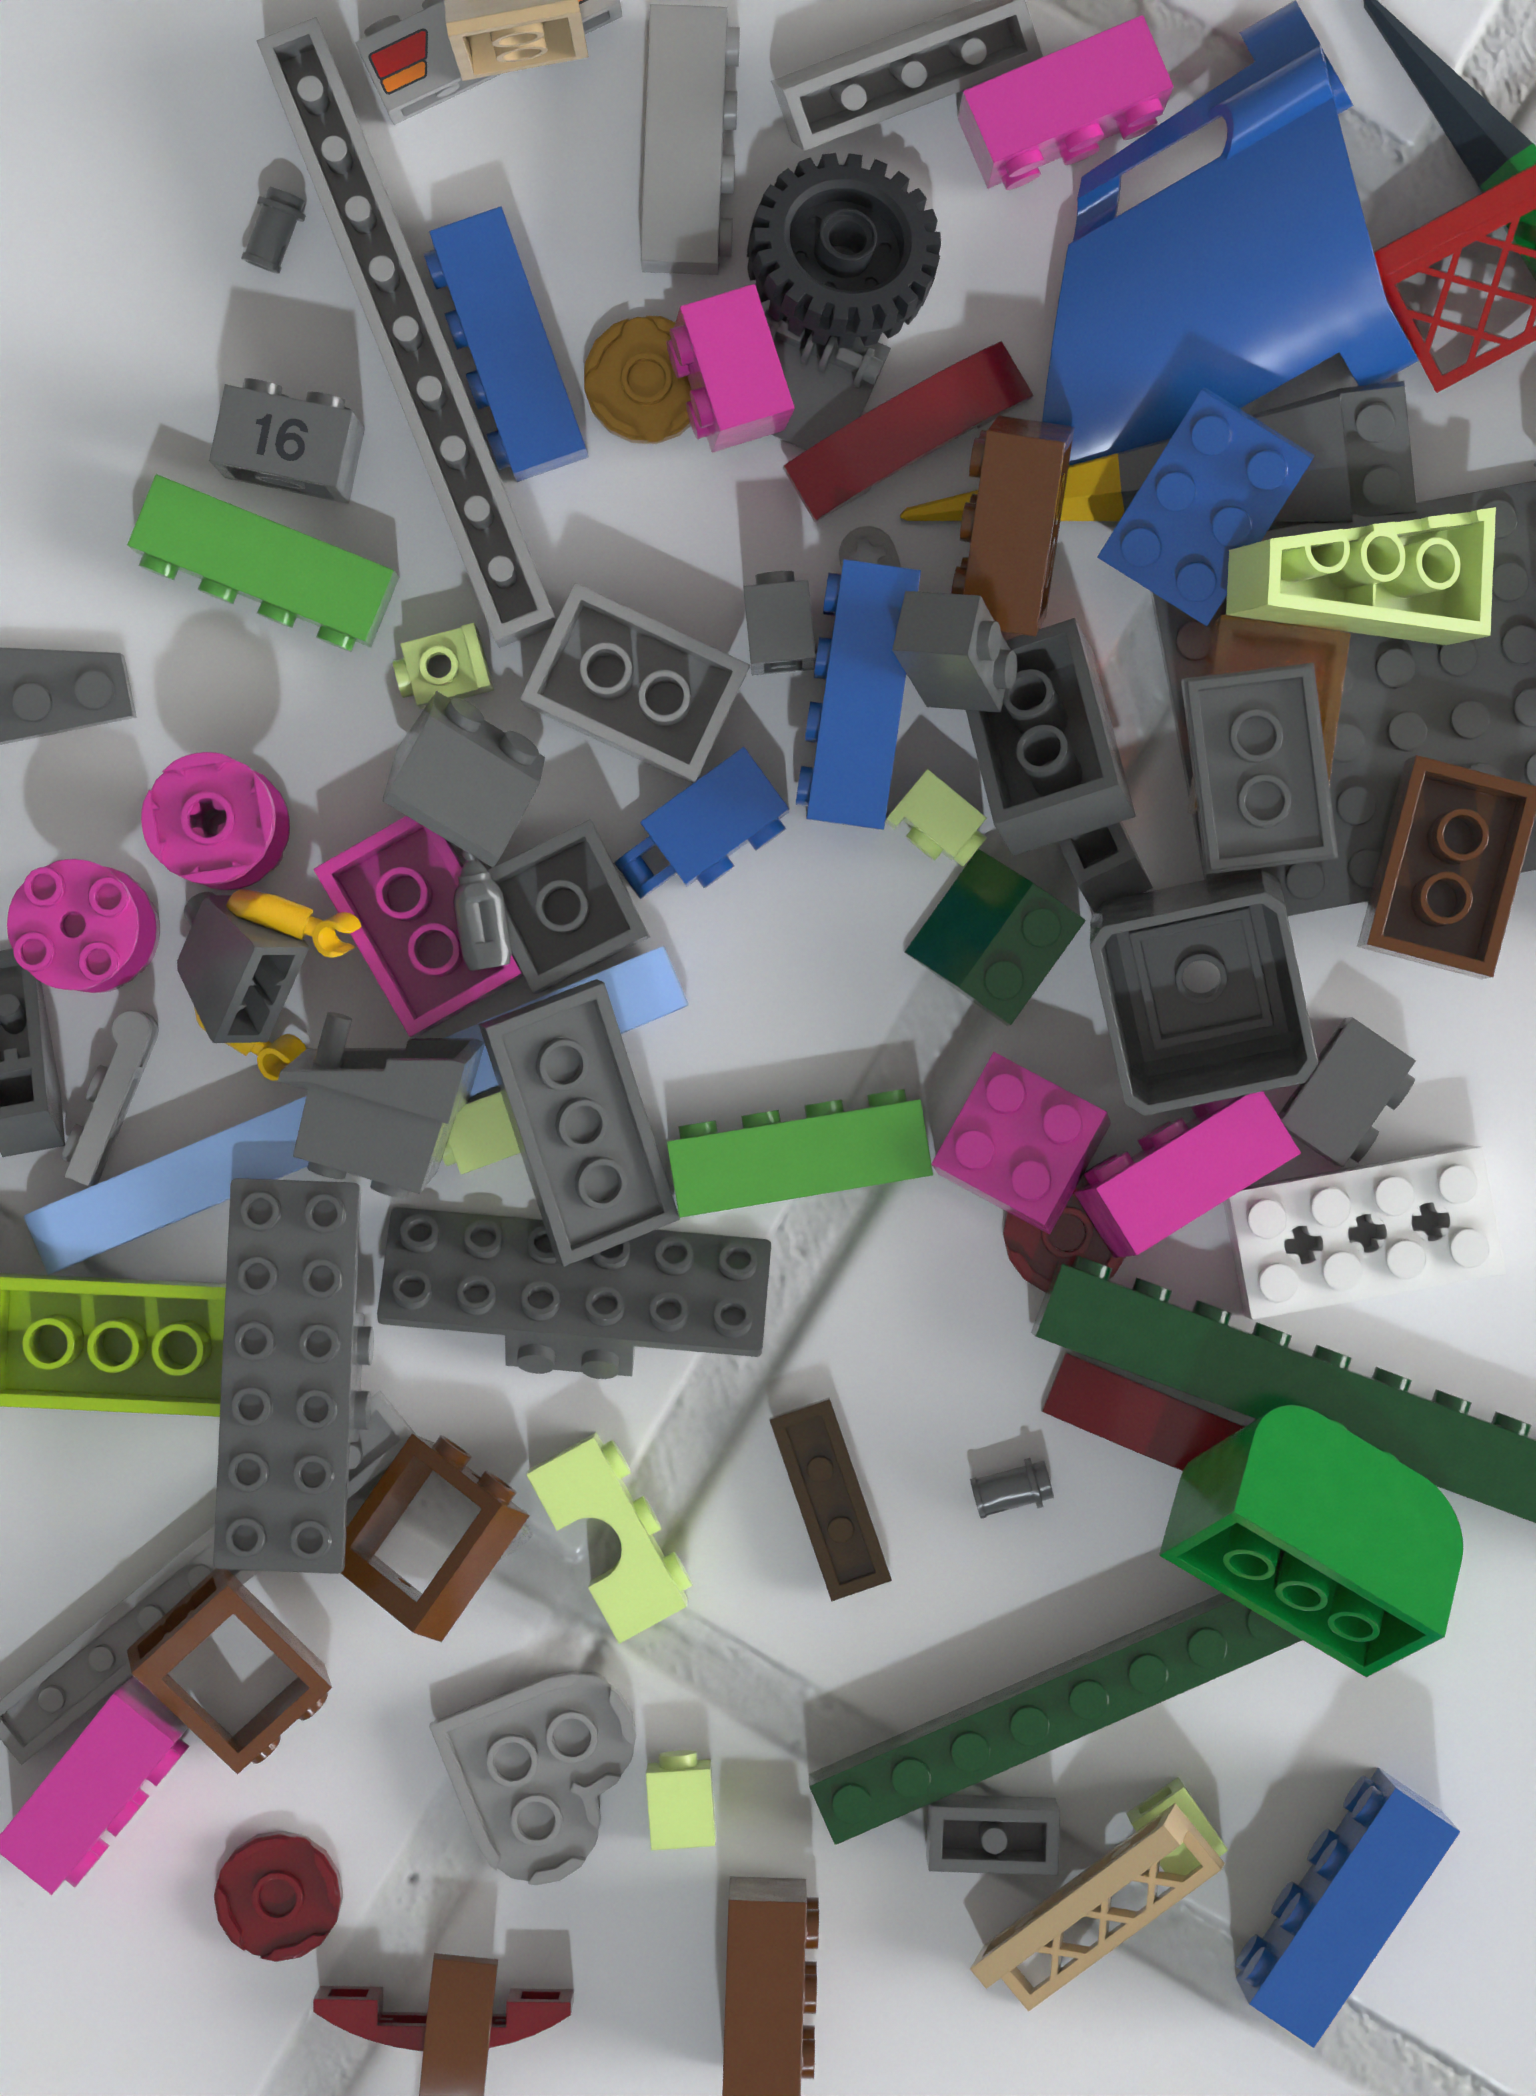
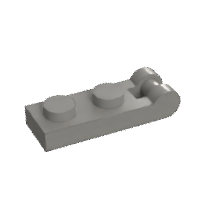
M126 1011L118 1015L113 1021L112 1036L118 1045L109 1067L99 1065L92 1077L87 1090L86 1100L94 1104L85 1126L75 1124L66 1141L62 1159L70 1163L64 1177L86 1186H93L99 1183L158 1037V1024L148 1013Z

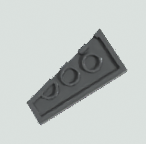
M0 648V745L137 718L123 654Z

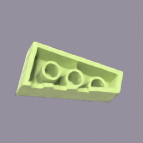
M1496 507L1401 522L1372 524L1344 530L1338 529L1273 538L1229 550L1226 615L1440 645H1450L1488 637L1491 633Z

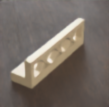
M1174 1803L986 1943L970 1970L986 1989L1001 1978L1029 2012L1221 1871L1225 1863L1176 1803ZM1182 1842L1201 1864L1187 1875L1159 1871L1160 1860L1179 1847ZM1130 1882L1148 1883L1147 1905L1139 1911L1111 1907L1112 1896ZM1158 1885L1170 1887L1157 1897ZM1083 1917L1100 1919L1098 1941L1090 1947L1063 1942L1064 1931ZM1110 1921L1121 1923L1109 1932ZM1036 1952L1051 1954L1050 1976L1033 1987L1017 1966ZM1062 1956L1073 1958L1061 1967Z

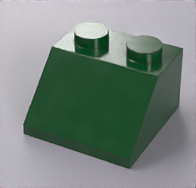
M978 849L904 953L1003 1024L1010 1026L1086 920L1035 883Z

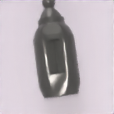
M463 850L462 855L466 862L458 877L459 885L455 890L453 900L463 960L469 971L510 964L512 947L503 893L498 884L491 879L490 871H487L485 866L476 857Z

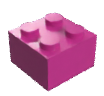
M755 284L680 306L675 326L670 328L671 340L666 341V345L676 377L687 376L690 383L691 401L686 402V408L696 439L707 437L711 452L713 453L784 431L795 407Z
M993 1052L935 1156L932 1166L938 1175L1050 1235L1110 1127L1111 1121L1105 1110Z

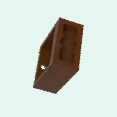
M412 1433L346 1527L345 1567L341 1574L411 1632L442 1642L530 1515L511 1501L517 1492L510 1485L488 1471H485L480 1477L466 1465L472 1456L456 1443L442 1435L434 1443ZM432 1471H435L479 1506L481 1511L422 1594L374 1554Z
M215 1568L127 1649L131 1673L237 1775L251 1762L258 1764L265 1760L278 1746L281 1739L280 1735L298 1719L304 1721L312 1717L323 1706L328 1696L327 1692L332 1688L325 1664L228 1569ZM232 1614L247 1626L298 1676L234 1736L227 1732L168 1675L176 1665Z

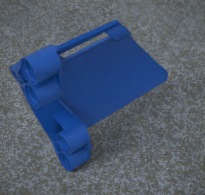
M1296 0L1239 32L1255 62L1081 178L1077 197L1076 227L1073 241L1068 245L1042 417V422L1075 427L1069 466L1172 438L1198 394L1205 387L1238 408H1242L1339 352L1358 386L1379 384L1419 361L1387 303L1338 114L1354 105ZM1218 118H1224L1227 125V139L1220 157L1117 216L1122 174Z

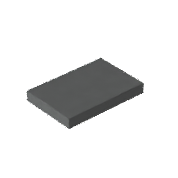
M1314 663L1181 680L1205 875L1338 858Z

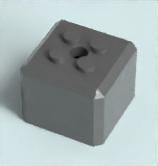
M1262 868L1103 901L1090 920V950L1124 1104L1143 1116L1301 1084L1308 1080L1319 1063L1279 879ZM1199 960L1211 962L1220 972V979L1216 987L1205 993L1191 991L1186 987L1182 979L1187 966Z

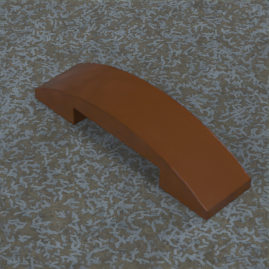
M434 1953L419 2096H484L498 1959Z

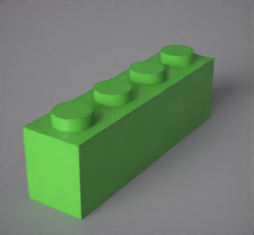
M158 474L154 477L127 544L133 551L142 555L138 566L171 580H175L178 570L200 578L202 580L198 590L230 604H234L237 594L261 603L257 614L290 628H293L296 618L320 627L316 638L349 652H352L355 642L370 648L372 647L400 578L393 569Z
M905 1089L867 1095L868 1108L844 1111L842 1099L804 1105L806 1118L781 1122L779 1110L741 1116L742 1129L718 1132L716 1120L678 1126L680 1139L667 1141L679 1218L933 1176L921 1099L907 1101Z

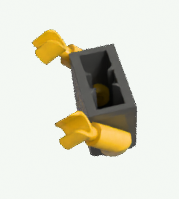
M242 889L232 895H215L212 892L199 893L193 896L184 907V916L191 925V929L177 959V971L193 1002L196 1021L207 1032L212 1043H225L245 1056L249 1052L257 1055V1065L260 1072L265 1078L276 1081L279 1078L280 1071L306 1050L305 1044L298 1037L291 1034L281 1035L272 1043L268 1041L310 948L303 938L305 935L313 937L314 946L325 957L341 956L355 947L349 943L342 942L337 937L335 929L342 933H352L361 928V923L356 916L348 912L337 913L326 920H321L312 916L313 909L277 895Z

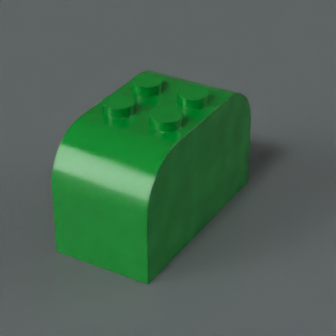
M1285 1405L1273 1409L1199 1454L1187 1464L1178 1483L1159 1556L1359 1674L1368 1677L1445 1637L1463 1558V1536L1458 1518L1451 1504L1431 1481L1400 1463L1394 1455L1377 1449L1349 1432L1341 1423L1328 1419L1306 1407Z

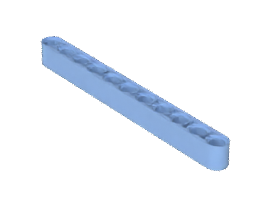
M663 946L483 1022L595 979L605 983L621 1034L673 1013L689 1004L666 949ZM478 1024L445 1037L474 1038L484 1041ZM486 1046L483 1049L470 1098L498 1086ZM306 1096L24 1215V1220L47 1274L50 1275L229 1200L231 1181L235 1178L277 1180L307 1167L309 1161L293 1157Z

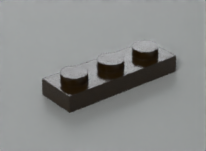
M830 1397L770 1417L769 1421L831 1602L892 1581Z

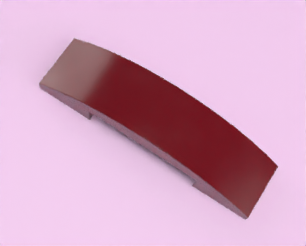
M1000 341L947 367L867 412L783 466V470L813 521L817 522L866 494L872 486L975 427L978 429L995 420L999 415L1002 416L1030 400L1034 395L1003 342Z
M1066 1352L1042 1408V1412L1181 1471L1184 1470L1193 1458L1245 1427V1425L1230 1421Z
M319 1987L313 1999V2012L329 2023L372 2042L396 2048L423 2051L427 2013L383 2012V1987ZM510 1988L506 2002V2014H493L489 2048L510 2044L534 2036L571 2016L574 2003V1989Z

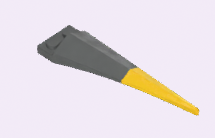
M1404 381L1339 388L1251 415L1315 455L1273 522H1353L1352 515L1354 514L1363 517L1417 512ZM1170 439L1069 466L1061 521H1120ZM978 490L907 507L901 513L900 518L906 521H962L965 503H970L971 495L978 494Z

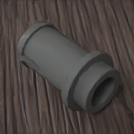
M273 187L268 188L265 197L259 196L257 204L262 206L246 251L243 252L241 259L264 270L279 274L282 268L280 266L297 221L304 222L306 215L301 212L305 201Z
M1031 1458L1024 1459L1025 1466L978 1479L976 1477L971 1478V1487L980 1518H986L991 1514L1036 1503L1037 1509L1044 1507L1042 1501L1054 1498L1045 1461L1032 1464Z

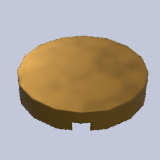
M662 316L635 317L630 320L628 318L614 323L595 340L585 361L584 391L593 415L610 433L631 443L658 444L680 436L691 426L686 408V402L691 401L690 383L687 376L676 377L666 345V341L671 340L670 328H674L675 322Z

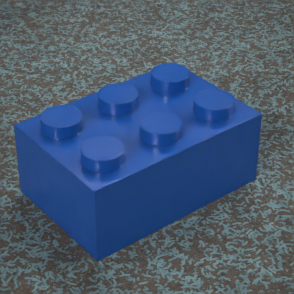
M1205 387L1198 394L1097 558L1205 626H1208L1227 596L1229 550L1261 542L1315 455Z

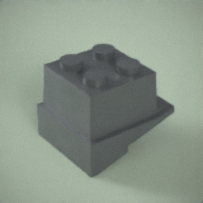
M327 1012L318 1048L306 1049L280 1071L277 1082L308 1090L293 1157L309 1161L307 1169L324 1177L345 1179L346 1174L350 1173L372 1180L370 1188L384 1195L408 1198L409 1192L420 1194L438 1172L456 1115L469 1101L485 1046L484 1041L474 1038H410L407 1041L406 1048H345L352 1018L340 1013Z

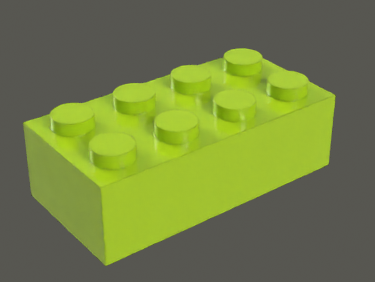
M0 1273V1407L220 1417L226 1283Z

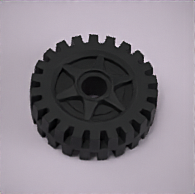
M836 153L822 154L818 166H815L810 157L799 161L794 173L787 168L778 175L774 186L770 184L763 194L749 234L746 256L749 257L747 270L750 281L756 280L755 286L761 303L770 300L768 313L777 322L785 316L790 318L788 331L800 337L806 328L814 331L812 342L823 346L826 345L830 335L837 336L838 348H852L857 337L861 338L865 347L877 344L882 332L888 339L899 333L904 322L909 325L917 316L921 306H923L934 282L940 259L941 233L935 232L938 220L933 209L924 211L927 198L923 192L917 188L908 193L907 189L910 179L900 171L891 179L885 177L888 164L874 159L870 170L861 168L863 155L849 153L844 165H839ZM842 246L848 248L854 254H842L833 247Z

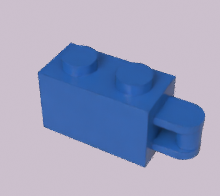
M742 747L698 779L696 783L691 784L643 819L640 823L649 837L621 856L614 864L640 899L653 892L676 874H678L686 887L698 880L702 887L706 888L734 867L729 856L749 842L754 850L757 851L781 834L786 827L780 819L789 813V808L746 748ZM655 846L659 848L670 863L669 866L656 875L653 874L641 857Z

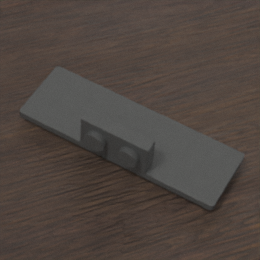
M235 1178L231 1181L213 1565L217 1569L338 1574L344 1570L350 1443L359 1441V1430L369 1429L371 1394L370 1391H361L362 1365L372 1364L374 1351L373 1327L364 1326V1314L356 1313L361 1187L357 1183Z
M396 1207L392 1209L377 1320L382 1325L505 1335V1366L519 1367L526 1372L535 1374L561 1370L582 1372L586 1376L595 1379H610L617 1375L632 1377L635 1347L758 1357L762 1354L771 1242L767 1239L654 1230L567 1266H562L556 1262L543 1220Z

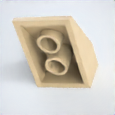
M444 0L447 33L462 81L589 57L578 0Z

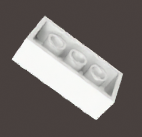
M1465 1146L1251 1185L1223 1202L1243 1314L1251 1320L1506 1274L1485 1155L1481 1146ZM1426 1204L1429 1211L1438 1212L1439 1215L1438 1226H1432L1434 1233L1428 1237L1425 1231L1413 1229L1412 1217L1421 1215L1419 1206ZM1361 1215L1364 1216L1366 1222L1376 1225V1237L1369 1238L1371 1244L1366 1248H1363L1360 1242L1349 1240L1348 1237L1349 1227H1358L1356 1218ZM1301 1226L1304 1234L1314 1238L1313 1249H1307L1308 1256L1300 1260L1298 1254L1285 1250V1240L1293 1239L1292 1230Z

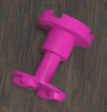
M201 752L186 755L173 761L162 771L163 774L155 780L152 789H149L143 801L141 812L143 835L150 852L170 872L212 889L236 890L259 882L270 871H273L280 865L283 852L289 841L290 818L281 793L263 774L224 754Z
M65 859L53 862L45 867H39L28 874L24 883L15 892L9 906L7 933L17 963L23 969L30 972L38 981L63 990L105 993L116 990L132 981L151 963L158 948L160 922L154 904L150 901L146 891L130 875L91 861Z

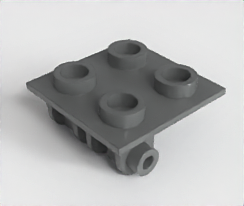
M766 310L764 314L795 407L785 430L772 435L804 450H808L834 432L861 417L891 348L879 342L864 347L860 337L856 338L852 348H838L837 336L831 335L825 346L812 342L813 330L806 328L799 337L788 331L790 318L785 316L777 322Z

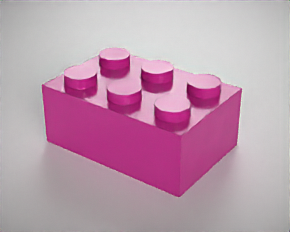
M1141 15L964 90L958 121L987 189L1003 183L1006 190H1012L1038 178L1041 175L1038 168L1059 158H1062L1064 165H1071L1097 153L1100 150L1097 144L1099 141L1121 133L1123 140H1130L1158 126L1156 117L1163 115L1174 86L1146 20Z
M405 816L313 870L337 912H348L359 919L361 928L350 934L408 1036L417 1038L522 978L524 975L513 953H511L510 964L469 971L462 957L453 904L454 893L459 885L458 877L463 868V863L448 840Z
M1264 1091L1191 1106L1196 1115L1194 1119L1185 1123L1181 1117L1172 1123L1167 1121L1137 1140L1142 1151L1131 1157L1128 1151L1119 1156L1114 1154L1083 1173L1089 1184L1074 1193L1114 1258L1139 1255L1301 1154Z
M132 1676L110 1697L0 1834V1854L50 1895H53L65 1880L75 1888L110 1846L100 1838L107 1830L116 1837L149 1798V1795L141 1789L145 1781L149 1780L157 1786L190 1747L180 1739L188 1727L149 1689Z

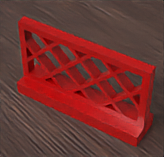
M1536 164L1374 251L1385 296L1436 393L1536 341V325H1534L1536 319V296L1534 298L1498 287L1509 251L1536 258L1535 249L1512 243L1520 217L1534 209L1536 210ZM1511 222L1506 240L1488 236V234ZM1475 241L1503 248L1491 285L1455 274L1462 249ZM1453 254L1448 272L1430 267L1434 263ZM1418 272L1444 279L1434 316L1408 308L1396 284ZM1452 282L1488 292L1478 328L1441 318ZM1495 295L1532 305L1523 332L1512 338H1507L1484 331ZM1414 319L1431 324L1426 341ZM1438 326L1474 336L1467 362L1442 374L1430 351ZM1481 339L1499 344L1476 356Z

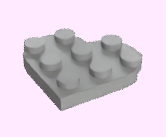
M574 1670L548 1675L431 1722L429 1725L476 1845L492 1868L501 1870L512 1879L529 1881L528 1884L540 1885L560 1881L583 1865L598 1839L601 1814L597 1796L617 1784L621 1775L632 1761L636 1740L632 1710L620 1691L609 1684L605 1677L596 1672L583 1673Z

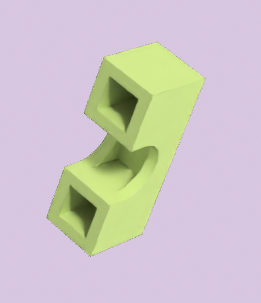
M596 1432L530 1468L526 1475L557 1531L576 1520L596 1518L608 1523L618 1534L622 1549L619 1561L610 1570L592 1579L588 1588L620 1644L687 1607L688 1598L684 1590L691 1587L692 1583L676 1553L673 1552L665 1557L657 1544L653 1534L662 1529L646 1498L642 1496L634 1501L622 1478L631 1474L616 1443L611 1440L603 1445Z

